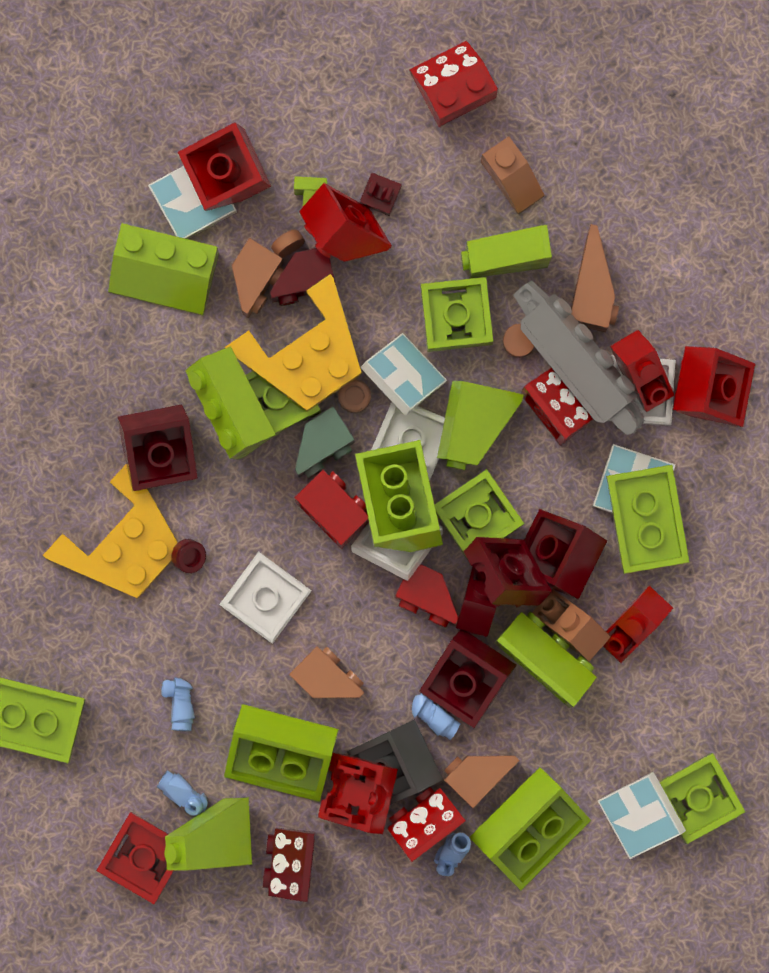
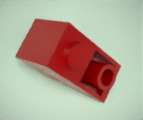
M639 330L610 346L621 373L633 383L634 391L638 395L637 399L646 412L675 396L656 349Z
M420 564L408 581L402 580L395 595L396 599L401 600L398 605L399 607L414 614L417 613L418 609L431 614L428 619L429 621L444 628L447 627L448 623L456 624L458 616L441 573Z
M649 585L605 631L610 638L603 647L622 663L662 623L673 607Z

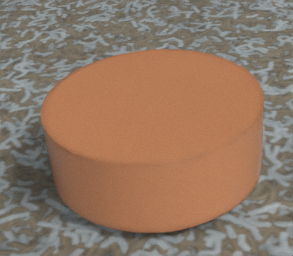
M290 230L278 237L273 242L271 249L276 255L284 258L299 249L304 244L305 239L299 230Z
M521 324L510 326L503 336V347L513 357H525L535 347L522 332Z
M353 380L339 390L338 400L341 407L347 412L359 413L368 407L371 400V392L364 382Z

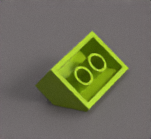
M121 223L113 254L108 292L204 315L219 257L218 247Z
M231 347L204 356L185 370L191 387L195 390L203 405L205 415L210 419L219 437V442L226 450L230 459L240 460L276 435Z
M417 440L355 454L374 547L414 552L443 545L421 441Z
M520 612L494 643L568 708L574 707L597 678L592 673L595 667L581 655L575 659L567 652L570 646L557 634L550 637L542 630L545 624L533 613L529 612L526 616Z
M242 704L233 731L224 777L320 802L339 729Z
M539 767L469 838L521 891L591 819L562 787Z

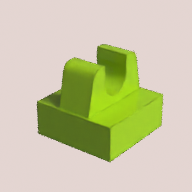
M295 176L294 195L303 196L304 206L323 183L328 184L327 178Z

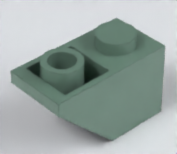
M331 407L305 424L295 467L299 478L306 474L309 479L324 469L322 463L334 457L338 461L353 451L350 446L355 443V439L334 407Z

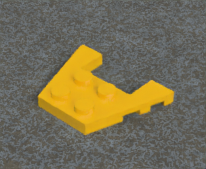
M331 274L306 290V293L325 320L275 355L268 358L249 330L225 346V348H232L240 362L307 412L362 374L334 278Z
M125 464L110 483L134 504V507L89 556L63 533L43 556L54 563L138 599L172 562V550L178 542L149 490H132L127 465Z

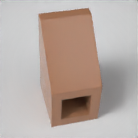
M251 238L248 239L232 264L242 313L247 318L250 317L252 312L258 314L267 301V297L264 296L270 284L274 286L284 270L281 268L284 264L283 258Z
M554 589L532 612L550 631L561 637L572 650L588 662L610 638L591 616Z
M316 646L289 674L312 698H360L364 694L360 689L364 683L351 670L345 674L337 666L341 660L327 646L323 650Z

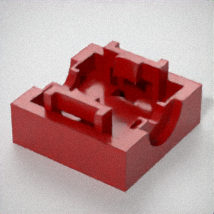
M333 752L329 771L332 772L330 780L333 781V788L327 793L326 799L321 801L318 818L367 833L383 835L398 769L347 754ZM360 775L366 776L365 781L359 780ZM351 806L359 807L358 815L351 814Z
M130 812L96 871L155 904L175 871L166 870L161 880H159L167 867L164 851L166 847L165 836L168 833L157 828L139 815ZM126 834L129 835L118 855H115ZM156 858H157V859H159L158 865H157L156 868L153 869V871H152V870H150V869L155 865Z

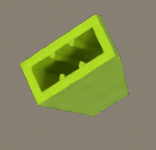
M547 225L470 240L466 243V251H461L463 271L469 270L470 279L548 268L552 258Z
M452 381L437 458L447 460V467L466 470L467 464L478 465L523 401L524 394L465 381Z
M249 797L223 798L165 836L166 847L164 855L167 862V870L187 871L252 865Z

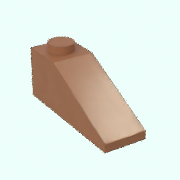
M591 224L588 229L575 287L571 314L579 324H584L588 329L606 332L609 324L615 326L619 306L613 305L615 293L598 226Z

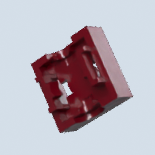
M476 537L463 551L470 565L474 566L478 573H485L486 580L484 584L486 587L484 591L491 604H494L495 607L500 605H515L516 608H519L521 605L539 606L552 592L524 539Z

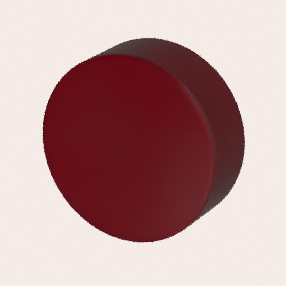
M183 539L172 550V562L177 569L185 573H195L203 567L206 561L205 548L195 540Z

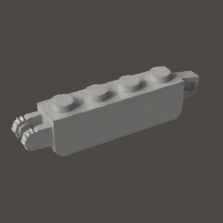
M532 280L522 286L514 294L526 315L521 320L522 332L596 422L605 423L611 419L617 428L621 429L623 434L635 433L637 428L642 427L645 416H643V413L640 412L641 410L633 401L638 395L634 391L635 387L631 380L625 375H621L613 366L614 361L605 350H600L592 340L593 335L584 324H579L571 314V307L564 299L558 298L556 294L549 297Z

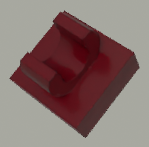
M371 173L359 203L390 216L402 184Z

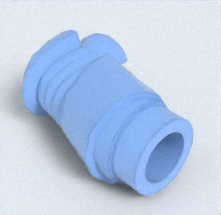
M174 677L173 681L164 680L162 682L161 695L166 698L172 697L171 730L191 731L193 719H195L190 698V690L193 687L189 682Z
M422 693L414 697L412 703L414 718L418 716L427 723L437 736L440 735L451 740L461 723Z
M168 770L165 772L157 788L162 790L167 798L179 807H185L186 813L191 816H197L206 810L208 801L205 793L199 794L197 791H194L192 786L179 773L173 774Z
M460 832L448 835L444 845L438 849L434 862L438 864L436 868L438 874L442 876L453 875L454 868L458 867V863H461L469 852L471 841L465 833Z

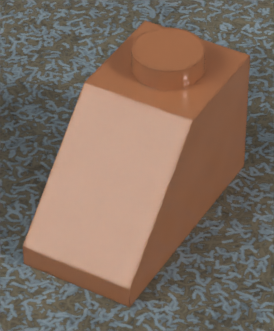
M509 136L482 154V165L517 214H520L545 196L530 165Z
M457 756L444 769L448 775L443 780L471 808H474L520 760L516 756H466L463 760Z

